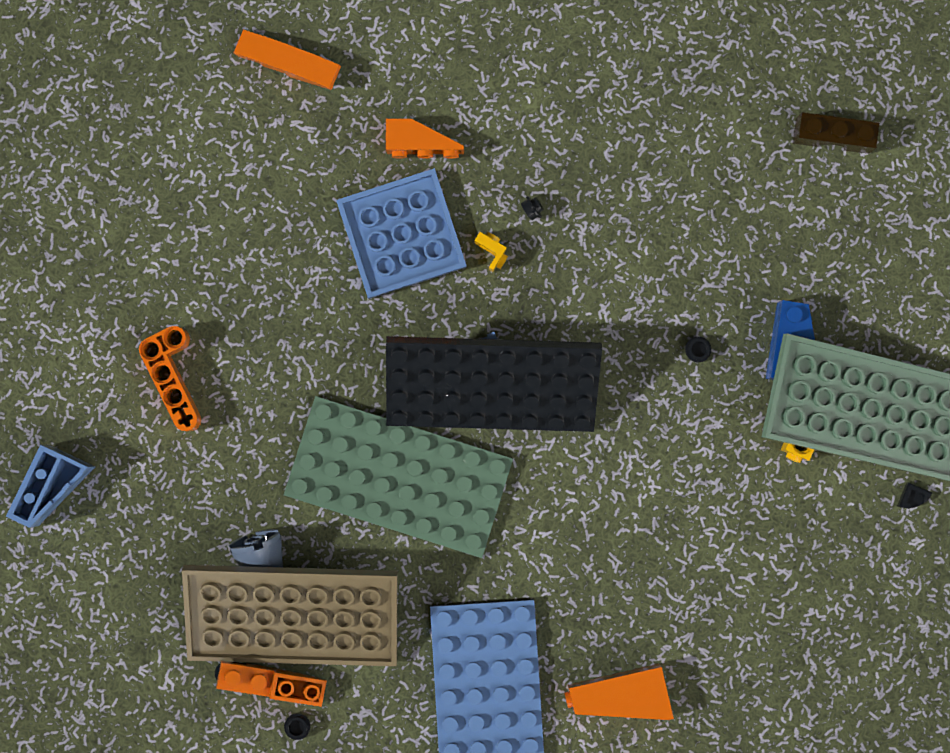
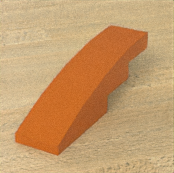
M244 29L234 50V54L238 57L260 63L266 68L285 73L291 78L332 90L341 68L339 64Z

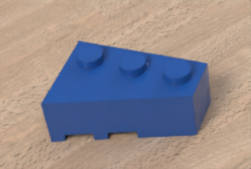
M786 300L777 303L766 379L774 380L783 334L815 340L809 304Z

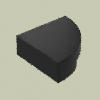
M906 482L897 507L907 509L918 507L927 502L933 492Z

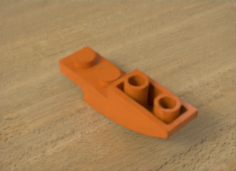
M221 661L216 688L267 696L274 700L322 707L327 680L249 663L245 665Z

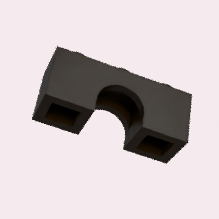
M802 112L796 118L793 144L814 147L838 145L844 147L843 151L870 154L877 148L880 123Z

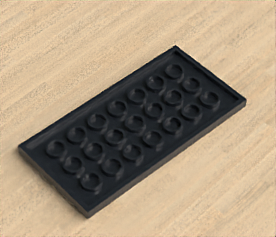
M386 336V426L594 432L602 342Z

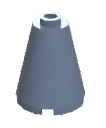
M277 529L255 532L256 536L247 538L246 535L229 545L230 553L238 566L283 568L281 535Z

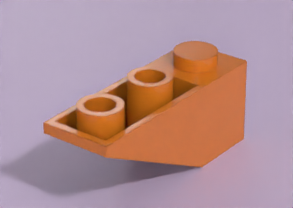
M386 119L387 154H392V158L403 159L407 158V154H417L418 158L429 159L433 158V154H443V158L454 159L459 158V154H464L463 145L413 119Z

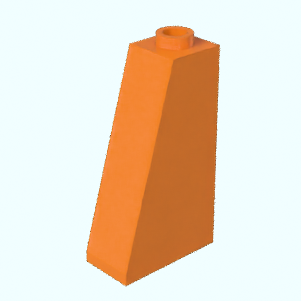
M660 664L568 684L569 692L564 693L567 707H573L574 713L577 715L659 720L674 719Z

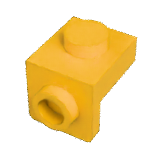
M488 231L486 234L479 232L475 239V244L495 256L489 266V270L494 272L496 267L501 269L508 258L505 255L507 247L498 243L500 238Z

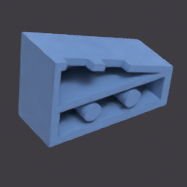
M40 445L6 517L29 528L39 526L95 466L51 445Z

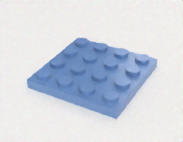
M435 168L336 200L368 299L467 267Z

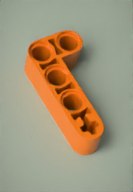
M171 326L144 339L139 345V353L175 426L181 431L191 432L199 428L201 416L171 357L188 347L190 336L185 329ZM175 332L182 334V341L178 345L171 343V336ZM156 343L159 347V352L156 356L150 357L148 348L151 344ZM167 366L170 369V376L163 381L159 376V371ZM178 389L182 393V399L179 403L174 404L170 398L171 393ZM183 408L186 415L193 416V419L190 420L191 425L183 424L182 421L186 419L183 411L176 412V409Z

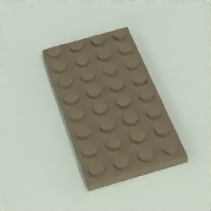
M183 565L182 583L187 661L397 666L398 571Z

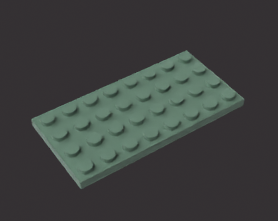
M783 334L761 437L950 481V374L791 334Z
M315 396L284 496L482 558L513 458L412 426H386V418Z

